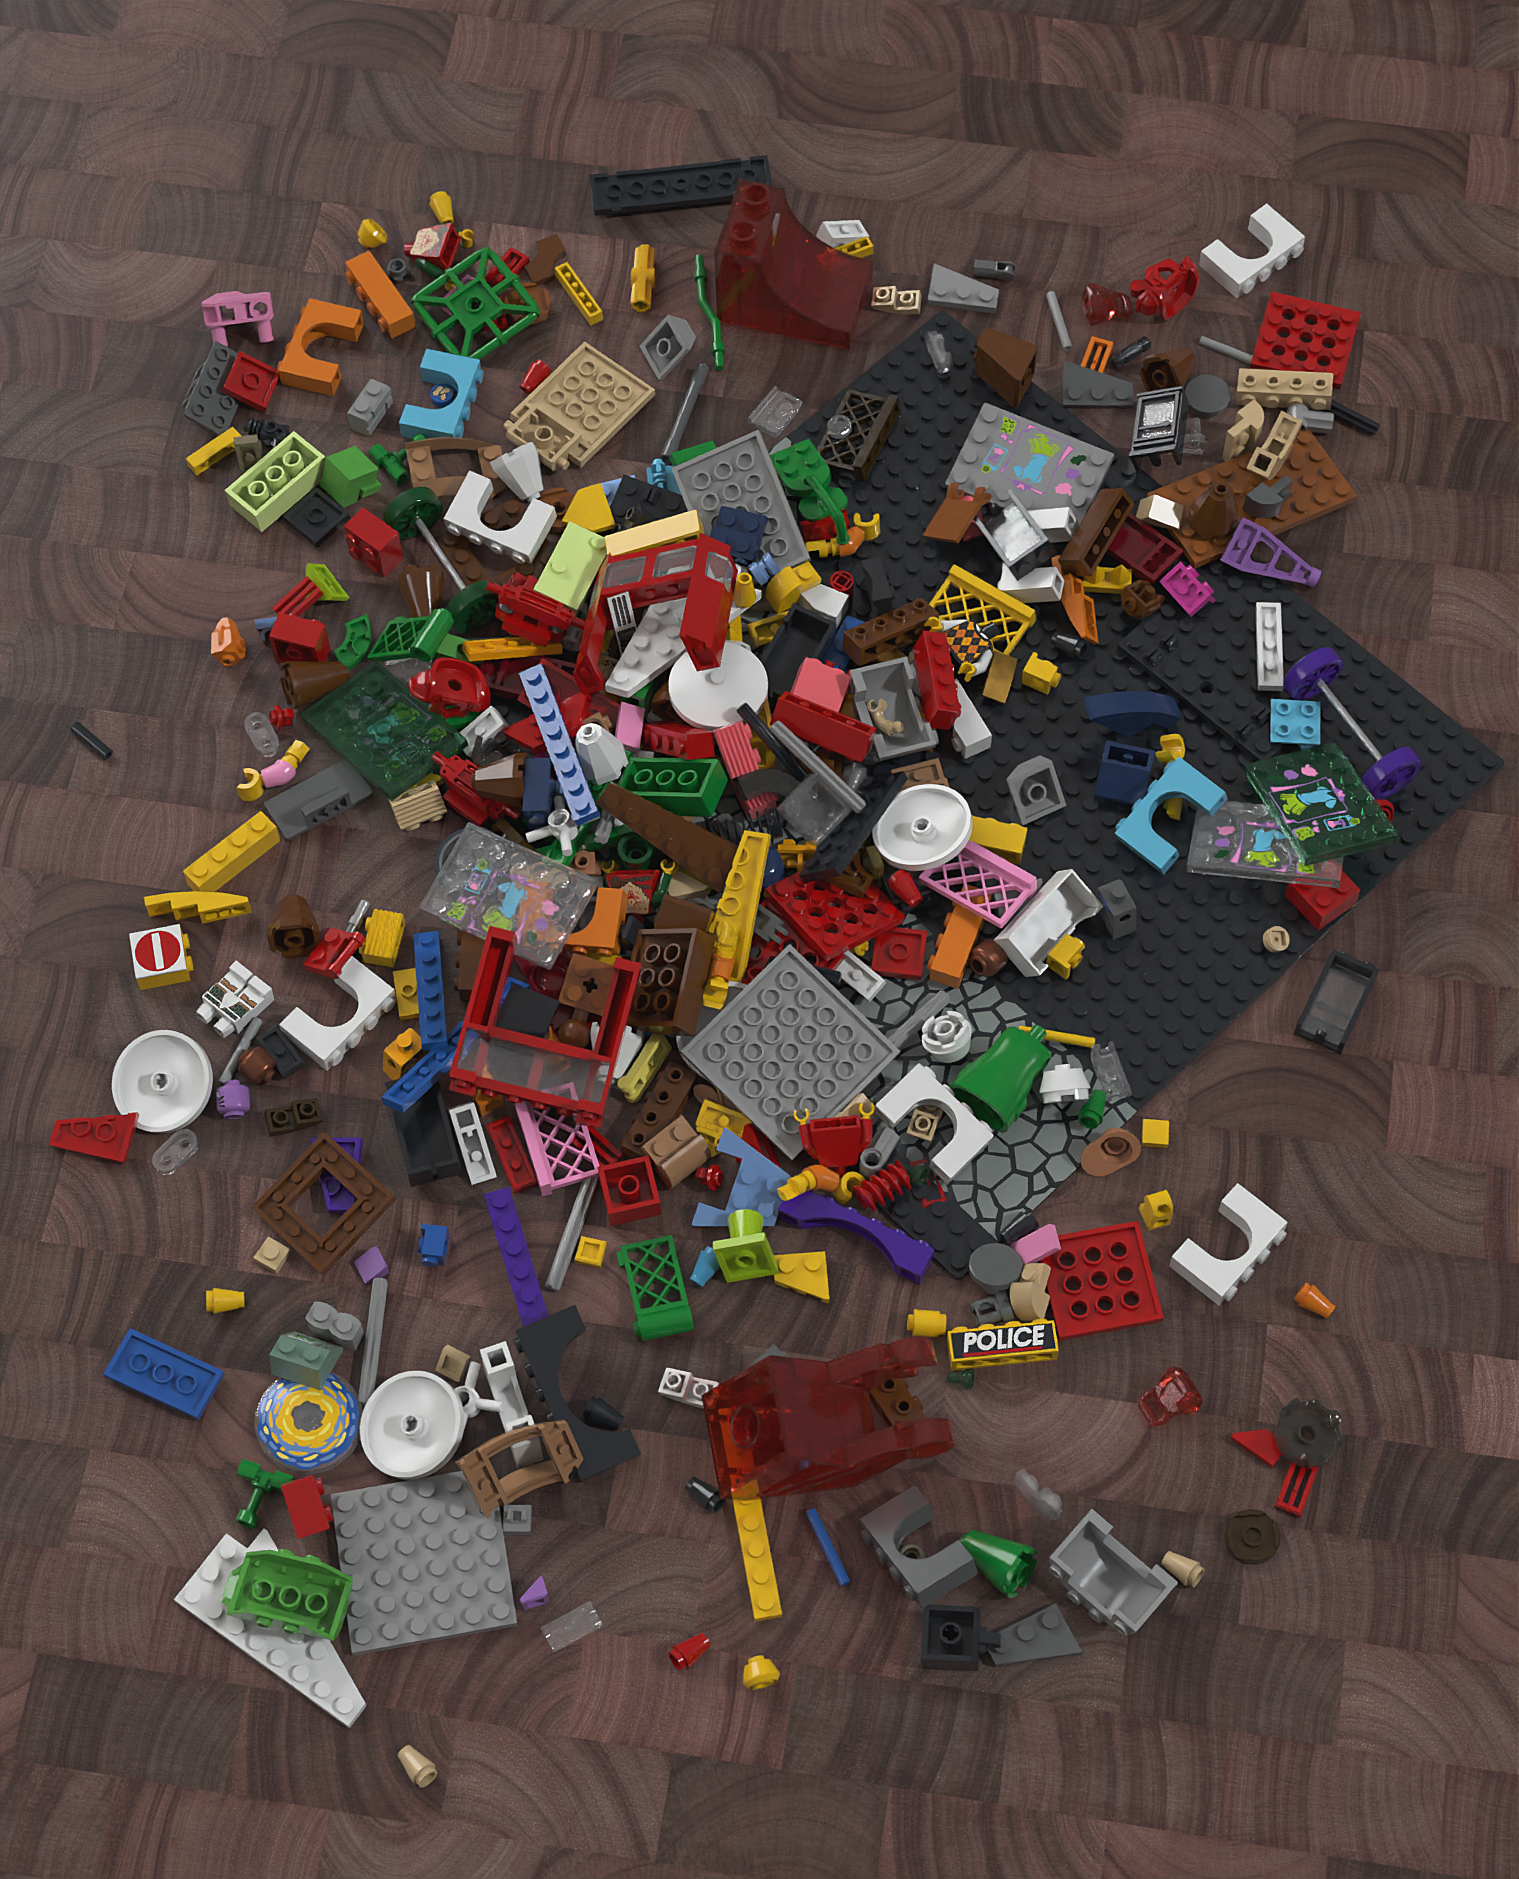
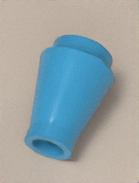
M707 1246L704 1251L701 1250L693 1274L690 1277L693 1283L702 1288L721 1268L713 1248Z

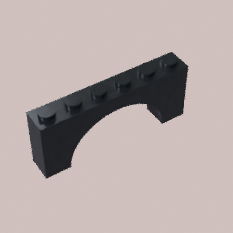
M573 1305L516 1330V1338L512 1340L518 1354L523 1353L527 1363L523 1364L529 1379L534 1377L538 1387L534 1391L539 1403L545 1402L549 1411L545 1414L547 1421L565 1420L569 1425L584 1459L578 1469L574 1466L570 1474L573 1479L578 1477L581 1483L639 1457L641 1452L630 1429L620 1432H603L593 1429L574 1416L562 1397L558 1381L560 1359L568 1345L586 1331L576 1305Z

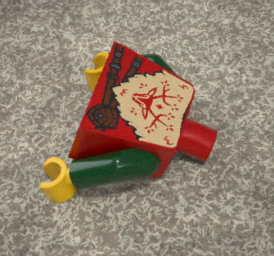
M438 223L432 227L420 229L417 232L414 243H406L404 245V254L413 259L418 269L436 279L444 274L445 269L451 267L460 240L463 247H472L474 234L470 229L460 232V229L453 227L451 223ZM451 281L445 283V288L448 291L455 287L452 283H449Z
M664 859L661 861L663 872L660 873V870H620L619 864L612 860L611 868L608 869L609 865L604 861L601 863V869L605 872L603 875V888L623 889L628 896L626 915L634 916L644 925V914L652 913L661 905L664 894L668 892L672 879L671 875L677 873L678 865L673 861L672 867L666 869L668 861Z

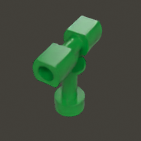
M418 433L411 438V441L422 440L425 437ZM376 444L368 450L369 458L379 468L384 467L388 477L397 486H401L408 481V472L403 468L402 462L407 458L406 448L398 453L395 451L388 453L380 444Z
M242 1459L237 1476L238 1478L250 1481V1486L254 1489V1492L246 1510H239L235 1521L244 1527L256 1529L260 1519L256 1512L264 1494H270L272 1490L283 1493L281 1485L294 1480V1476L277 1470L273 1474L262 1470L260 1464Z

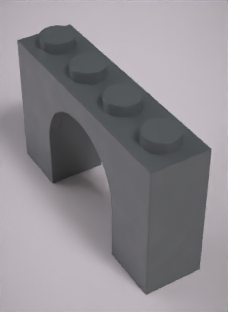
M914 1485L860 1518L863 1528L860 1534L868 1546L871 1544L874 1546V1552L881 1564H888L890 1567L889 1572L896 1583L901 1581L905 1586L903 1590L911 1602L916 1601L923 1609L978 1573L974 1558L959 1540L925 1559H911L898 1551L901 1542L907 1535L934 1519L929 1502Z

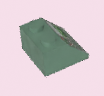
M295 1331L282 1334L269 1354L271 1374L321 1390L342 1354L343 1347Z

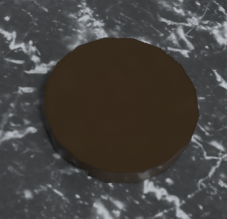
M1248 1509L1237 1513L1230 1520L1225 1532V1542L1228 1551L1235 1559L1244 1564L1258 1565L1266 1563L1275 1555L1280 1545L1281 1534L1273 1518L1271 1519L1261 1510Z

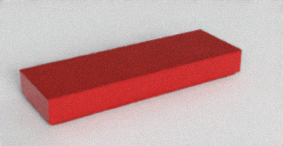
M510 1116L487 1124L486 1130L514 1195L537 1186L538 1180Z

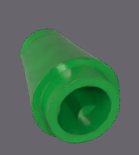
M1092 1090L1088 1097L1089 1099L1085 1101L1078 1112V1121L1086 1128L1095 1129L1103 1122L1107 1096L1102 1090Z

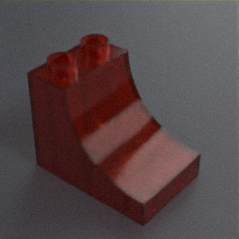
M740 179L714 251L716 315L721 322L850 349L873 278V261L844 253L813 235L792 212L786 199L785 189Z

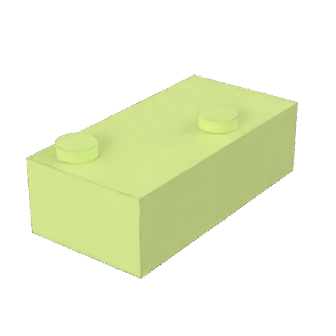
M293 431L224 491L231 507L263 532L320 483L326 457Z
M569 521L533 591L564 603L563 607L574 611L575 617H577L595 582L596 575L607 557L605 538Z

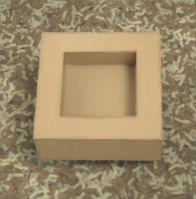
M267 1237L254 1256V1261L277 1274L291 1254V1250L272 1238Z
M446 1345L442 1350L435 1371L456 1382H460L464 1377L471 1356L450 1345Z

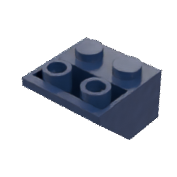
M1106 740L1094 797L1134 805L1140 798L1143 800L1147 791L1155 751Z

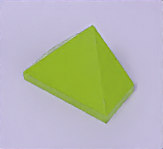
M307 564L306 576L323 592V595L317 601H347L349 599V596L325 564Z

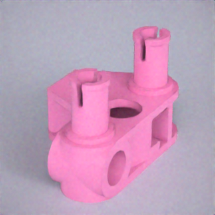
M232 291L217 293L201 303L205 326L211 328L213 343L218 341L227 347L228 343L224 326L252 321L257 323L259 342L274 340L270 322L274 317L269 292L244 294ZM258 302H262L267 307H264L263 311H259V308H255V305ZM226 305V309L233 308L234 311L223 312L222 306Z

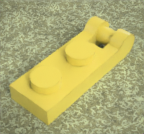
M653 1033L627 1075L621 1077L617 1082L618 1087L624 1092V1096L630 1103L640 1100L672 1049L663 1034Z

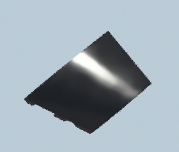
M512 983L500 1008L495 1027L549 1040V1026L560 1007V1001ZM495 1040L490 1044L486 1060H490L491 1057L515 1059L523 1056L534 1058L535 1052L532 1049Z

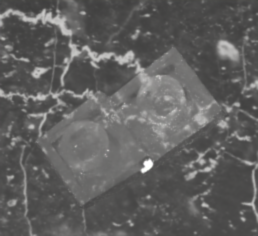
M1025 1468L1016 1472L1014 1483L1023 1496L1046 1516L1053 1520L1059 1519L1062 1511L1061 1508L1063 1507L1059 1496L1055 1492L1051 1493L1048 1487L1038 1491L1039 1484L1032 1474L1028 1475Z

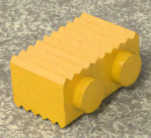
M374 909L372 917H367L365 931L367 932L366 942L362 947H359V954H362L364 963L394 968L405 927L404 915L402 913Z

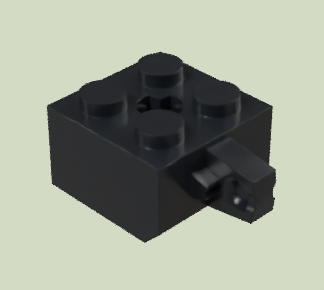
M929 1604L924 1607L922 1666L929 1669L979 1671L980 1653H986V1648H1001V1633L987 1632V1627L981 1626L982 1616L980 1608ZM950 1634H955L956 1638L953 1641H948Z

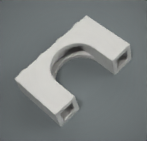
M1268 204L1250 216L1248 230L1266 245L1269 250L1268 254L1258 259H1245L1234 254L1218 239L1201 251L1199 266L1235 298L1240 297L1244 293H1249L1257 283L1265 281L1276 269H1282L1287 261L1293 257H1298L1304 249L1305 236Z
M469 470L444 517L447 530L456 536L462 534L477 545H487L497 554L505 553L510 555L518 563L523 564L526 562L532 564L557 517L555 508L533 498L523 518L515 527L505 531L489 529L480 521V516L493 491L491 480Z
M1069 507L1028 511L1050 543L1070 541L1076 531L1078 521ZM1025 519L1011 528V537L1021 531L1023 527L1028 526ZM1030 529L1028 534L1021 535L1007 545L1006 556L1010 561L1014 560L1040 541L1039 538ZM1003 562L1001 581L998 582V589L1022 603L1059 601L1061 599L1065 580L1056 567L1036 568L1017 581Z
M353 956L341 969L342 974L339 978L334 979L337 985L359 1003L357 1012L350 1021L341 1026L326 1027L318 1024L296 1007L279 1024L286 1038L326 1071L332 1066L339 1064L343 1054L349 1048H354L359 1043L361 1036L367 1030H372L378 1023V1019L385 1012L391 1011L397 1001L394 989Z
M918 1063L875 1105L874 1113L890 1129H893L911 1110L919 1106H936L946 1112L953 1123V1139L932 1159L929 1167L948 1184L991 1142L994 1135L991 1133L992 1129L987 1123L982 1120L979 1122L972 1115L973 1111L966 1103H960L954 1097L955 1094L950 1087L945 1084L941 1085L935 1079L936 1075L929 1067H923Z
M1238 1183L1221 1201L1219 1212L1245 1233L1249 1243L1247 1253L1236 1260H1219L1209 1255L1188 1238L1171 1257L1169 1267L1218 1306L1224 1299L1229 1301L1238 1290L1236 1286L1242 1280L1245 1283L1253 1274L1254 1270L1252 1268L1257 1262L1262 1264L1271 1253L1269 1251L1270 1247L1273 1244L1278 1246L1287 1235L1285 1228L1288 1222Z
M506 1341L481 1349L480 1353L485 1374L494 1400L505 1403L504 1411L499 1412L505 1432L534 1424L532 1416L527 1412ZM539 1437L527 1439L510 1446L518 1469L544 1460Z

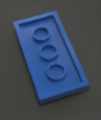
M131 1328L103 1373L105 1378L198 1421L225 1375L223 1370Z

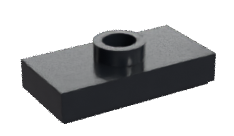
M278 1025L256 1038L258 1045L276 1060L275 1068L283 1080L305 1067L304 1061Z

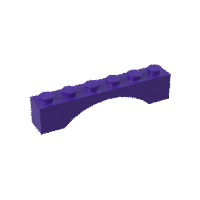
M507 1187L486 1193L484 1197L522 1327H525L548 1317V1313L510 1188Z
M809 1190L788 1201L783 1200L778 1208L779 1220L801 1230L814 1227H832L858 1234L870 1241L884 1254L896 1275L918 1285L921 1284L933 1261L934 1249L927 1242L911 1239L902 1230H892L884 1226L876 1218H866L852 1207L845 1208L837 1204L829 1196L821 1197Z

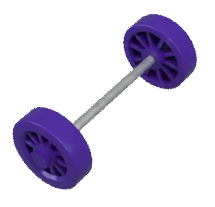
M1330 647L1317 649L1299 660L1288 671L1284 678L1283 686L1294 700L1299 701L1312 698L1320 692L1324 693L1377 761L1363 776L1361 787L1370 799H1386L1399 792L1416 777L1421 769L1422 761L1410 747L1398 748L1384 757L1379 753L1328 688L1341 673L1343 661Z

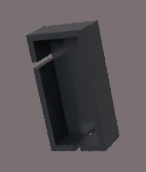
M795 603L792 604L783 620V625L781 624L760 660L767 674L768 701L772 699V705L776 706L778 698L785 691L791 692L798 669L806 657L822 661L836 636L837 623Z
M400 1079L385 1082L387 1091ZM438 1081L404 1113L391 1108L411 1187L433 1182V1176L438 1175L440 1180L462 1174Z

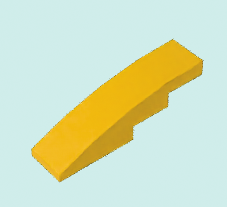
M193 891L144 897L149 917L173 912L175 919L180 920L200 915L203 924L252 913L248 897L227 893Z

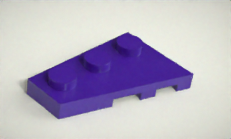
M310 1137L311 1143L313 1144L318 1137ZM331 1137L361 1165L363 1148L361 1137ZM327 1170L320 1176L328 1212L330 1214H344L357 1201V1198Z

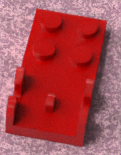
M544 658L541 659L539 664H542L557 702H561L581 692L572 675ZM524 688L517 700L532 709ZM598 691L591 692L592 699L587 701L586 704L588 710L586 719L598 712L602 716L607 715L614 727L610 729L612 734L616 728L620 704Z

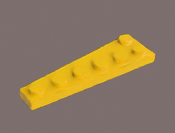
M744 830L732 863V870L729 872L725 883L726 887L723 896L718 902L714 921L711 922L708 930L709 935L715 938L713 951H715L716 946L720 945L718 939L723 921L726 919L733 922L731 933L738 936L736 946H733L735 950L733 956L736 959L729 981L742 983V979L745 978L771 839L770 834Z

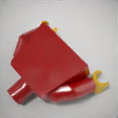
M861 1102L858 1106L860 1115L810 1119V1124L807 1122L810 1118V1112L807 1108H805L806 1117L804 1119H799L797 1110H795L794 1118L800 1122L798 1130L802 1147L812 1159L819 1160L820 1165L826 1168L831 1167L833 1172L839 1174V1178L843 1177L848 1172L847 1166L856 1165L858 1163V1156H861L862 1152L868 1148L872 1141L873 1121L870 1119V1115L875 1110L873 1103L870 1104L871 1111L869 1113L863 1112V1103Z

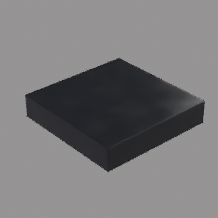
M317 487L283 515L284 522L315 547L320 546L350 519L348 511Z

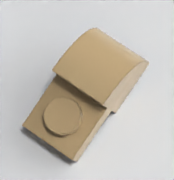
M1046 1263L1024 1264L1019 1282H1013L1010 1286L1012 1309L1022 1321H1033L1040 1318L1044 1319L1050 1296L1044 1291L1051 1267Z

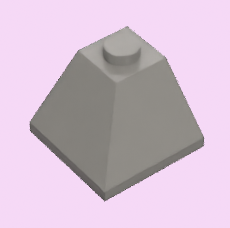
M667 315L640 345L658 380L662 381L691 350L696 336L685 319Z
M1041 755L1019 764L1006 779L1021 825H1025L1066 806L1053 763Z

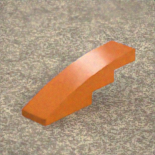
M1060 555L1051 558L1053 567L1058 569L1065 580L1061 601L1072 624L1083 639L1094 645L1098 644L1094 600L1084 594L1083 581L1072 574H1068L1058 562Z

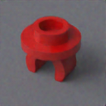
M275 705L273 710H270L269 723L274 726L275 730H280L281 726L292 725L291 719H294L293 709L285 708L281 710L279 705Z
M712 1164L709 1169L697 1168L695 1178L700 1179L699 1183L707 1186L709 1190L716 1191L722 1185L724 1175L718 1165Z

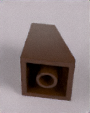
M986 327L983 334L977 336L974 348L977 349L973 357L975 373L1012 407L1018 408L1035 375L1038 346Z
M664 894L654 929L698 928L709 935L708 930L711 922L714 921L715 915L710 909Z

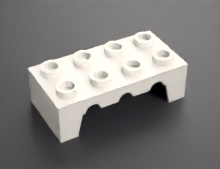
M1073 869L1057 871L994 941L1004 949L1007 956L1025 977L1040 976L1048 967L1047 964H1043V961L1066 933L1070 935L1079 922L1095 916L1103 905Z

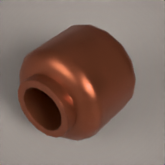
M987 939L971 951L970 966L978 975L989 977L993 976L1007 964L1008 957L999 944L992 939Z
M249 1047L238 1059L240 1063L238 1066L239 1072L254 1085L262 1081L266 1084L276 1074L273 1070L276 1060L262 1047Z

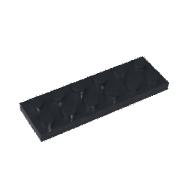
M904 771L889 772L878 777L871 776L862 782V787L857 795L865 801L866 806L859 813H856L850 806L840 813L836 824L828 830V835L824 841L816 847L814 855L804 864L805 867L799 874L804 883L841 876L908 780Z

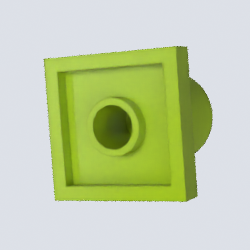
M750 1209L737 1210L730 1214L727 1219L730 1239L713 1241V1251L727 1283L778 1274L777 1261L765 1232L762 1233L764 1225L763 1216Z

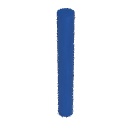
M816 1509L808 1510L805 1514L839 1585L842 1587L849 1584L850 1580Z

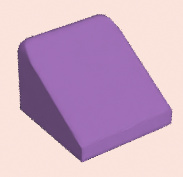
M377 1245L354 1261L365 1285L372 1282L374 1278H381L389 1274L388 1267Z
M542 1576L520 1598L523 1610L526 1611L549 1602Z

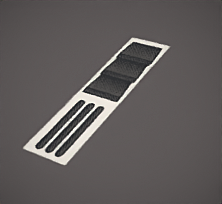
M628 592L607 598L621 656L637 630Z

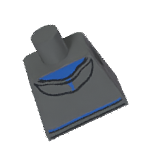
M1118 879L1097 888L1094 896L1103 905L1098 913L1112 939L1115 940L1136 931V905L1122 880Z

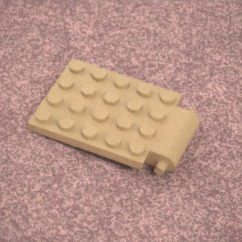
M584 342L511 412L510 419L515 423L507 420L503 428L507 430L506 438L518 447L533 442L538 450L539 461L551 470L556 471L560 467L566 470L570 464L567 461L568 459L581 468L655 396V389Z

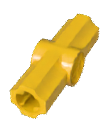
M644 244L635 248L634 268L631 269V308L637 312H646V310L651 309L652 289L655 288V249Z

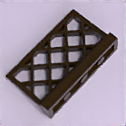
M848 389L817 448L821 456L832 450L834 457L827 460L824 459L830 469L853 474L856 476V480L866 481L901 413L899 397L890 394L888 398H883ZM851 398L861 400L862 402L851 408L849 406ZM875 404L883 405L880 410L873 413L869 409V407ZM866 409L868 415L856 419L854 413ZM850 415L853 421L841 425L839 422L841 418ZM872 420L873 426L862 431L860 425ZM857 427L859 432L847 437L844 431ZM841 433L844 439L832 443L831 437ZM863 438V445L853 449L851 442ZM847 444L850 450L838 455L835 449ZM851 456L855 459L852 466L843 464L841 461Z

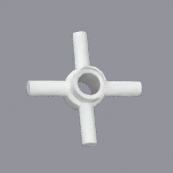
M556 796L553 799L555 811L548 817L549 825L526 833V837L530 843L553 835L561 842L563 855L570 856L573 853L571 840L577 836L578 829L572 815L565 810L563 797Z
M470 1362L465 1385L454 1389L462 1404L465 1399L469 1398V1402L463 1406L464 1429L467 1418L476 1416L480 1410L503 1412L505 1409L503 1401L481 1399L475 1391L481 1364L476 1362Z

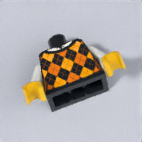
M930 617L924 626L932 627L929 630L930 632L946 633L947 642L951 648V661L957 667V673H961L965 681H970L972 676L986 672L993 657V645L990 640L999 634L998 628L992 621L980 628L974 619L968 621H940L936 617Z

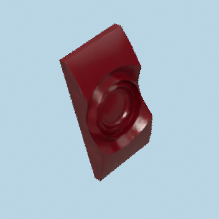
M1129 513L1105 554L1112 556L1126 569H1132L1133 576L1154 583L1183 554L1184 550L1135 515Z
M538 655L483 660L480 671L485 678L487 686L490 688V694L502 699H518L524 689L519 673L538 665L542 658L572 676L574 675L576 664Z
M523 948L515 950L513 960L526 983L530 985V990L558 1000L571 960L570 952L562 950V953H552L543 948H538L537 951H528ZM584 981L583 986L586 987V992L590 993L591 988L588 982ZM560 1004L551 1022L555 1032L559 1030L560 1025L564 1021L572 1018L573 1007Z

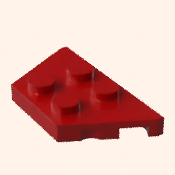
M579 692L561 702H557L570 738L575 737L579 729L584 726L583 722L588 713L586 704L587 701L592 699L590 693L582 694V692ZM534 714L502 730L508 740L511 738L516 740L519 746L529 748L536 755L547 750Z

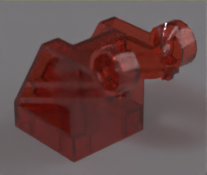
M927 1337L904 1338L890 1344L879 1343L828 1362L769 1355L701 1395L720 1499L748 1501L852 1488L907 1459L931 1458L949 1452L954 1448L955 1441L951 1422L948 1419L933 1417L917 1421H896L894 1426L875 1431L869 1403L870 1390L890 1378L904 1379L916 1377L920 1367L936 1366L938 1363L933 1341Z

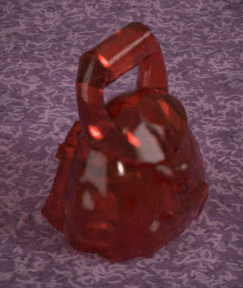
M1096 283L1085 285L1082 292V306L1085 318L1091 326L1108 322L1111 318H1128L1132 315L1133 310L1130 297L1126 294L1112 291L1111 289L1108 290L1106 287ZM1117 298L1121 299L1123 312L1119 310Z
M1170 1367L1161 1373L1155 1387L1141 1396L1138 1408L1149 1425L1161 1426L1178 1415H1190L1197 1412L1203 1403V1399L1193 1381L1181 1367ZM1154 1398L1158 1407L1164 1413L1160 1419L1157 1418L1148 1404V1399Z

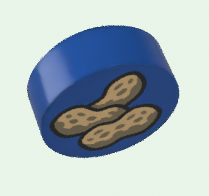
M444 383L433 386L430 391L432 403L437 407L450 405L454 400L453 389Z

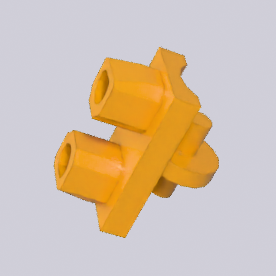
M784 839L781 845L778 844V852L782 857L784 868H797V873L802 871L806 861L816 852L819 841L808 840L806 845H796L793 839Z

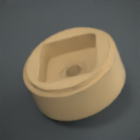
M1274 926L1266 930L1263 935L1264 946L1270 952L1278 953L1285 950L1289 945V935L1280 926Z

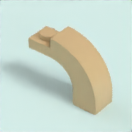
M1281 411L1264 445L1261 448H1256L1247 466V470L1267 480H1272L1289 455L1303 421Z

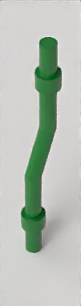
M696 255L694 281L697 283L698 304L711 323L713 339L711 354L714 356L715 370L722 371L724 369L723 355L725 354V347L721 338L720 320L707 301L706 282L708 278L707 270L704 269V256Z

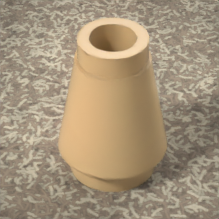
M1171 1551L1166 1553L1161 1563L1185 1586L1190 1585L1193 1588L1199 1583L1204 1573V1568L1200 1566V1562Z
M411 1745L405 1746L398 1753V1758L414 1785L423 1788L436 1778L435 1764Z

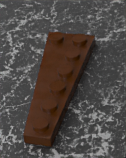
M613 782L609 783L597 800V805L717 892L722 889L729 872L732 870V863L739 845L721 836L719 837L707 831V829L699 825L697 826Z

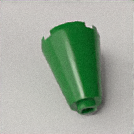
M978 1530L966 1532L960 1539L962 1545L974 1558L976 1569L1003 1595L1010 1599L1018 1595L1015 1590L1019 1585L1023 1588L1027 1585L1037 1565L1038 1560L1033 1558L1034 1554H1038L1036 1549Z

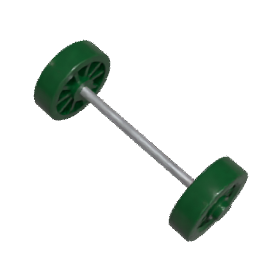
M415 487L398 495L387 506L383 515V522L399 532L400 540L413 539L423 534L460 589L451 599L446 609L452 614L454 624L452 625L454 630L461 634H471L488 627L497 619L495 611L499 602V595L485 590L488 581H479L466 587L429 532V529L436 524L442 514L443 505L431 488Z

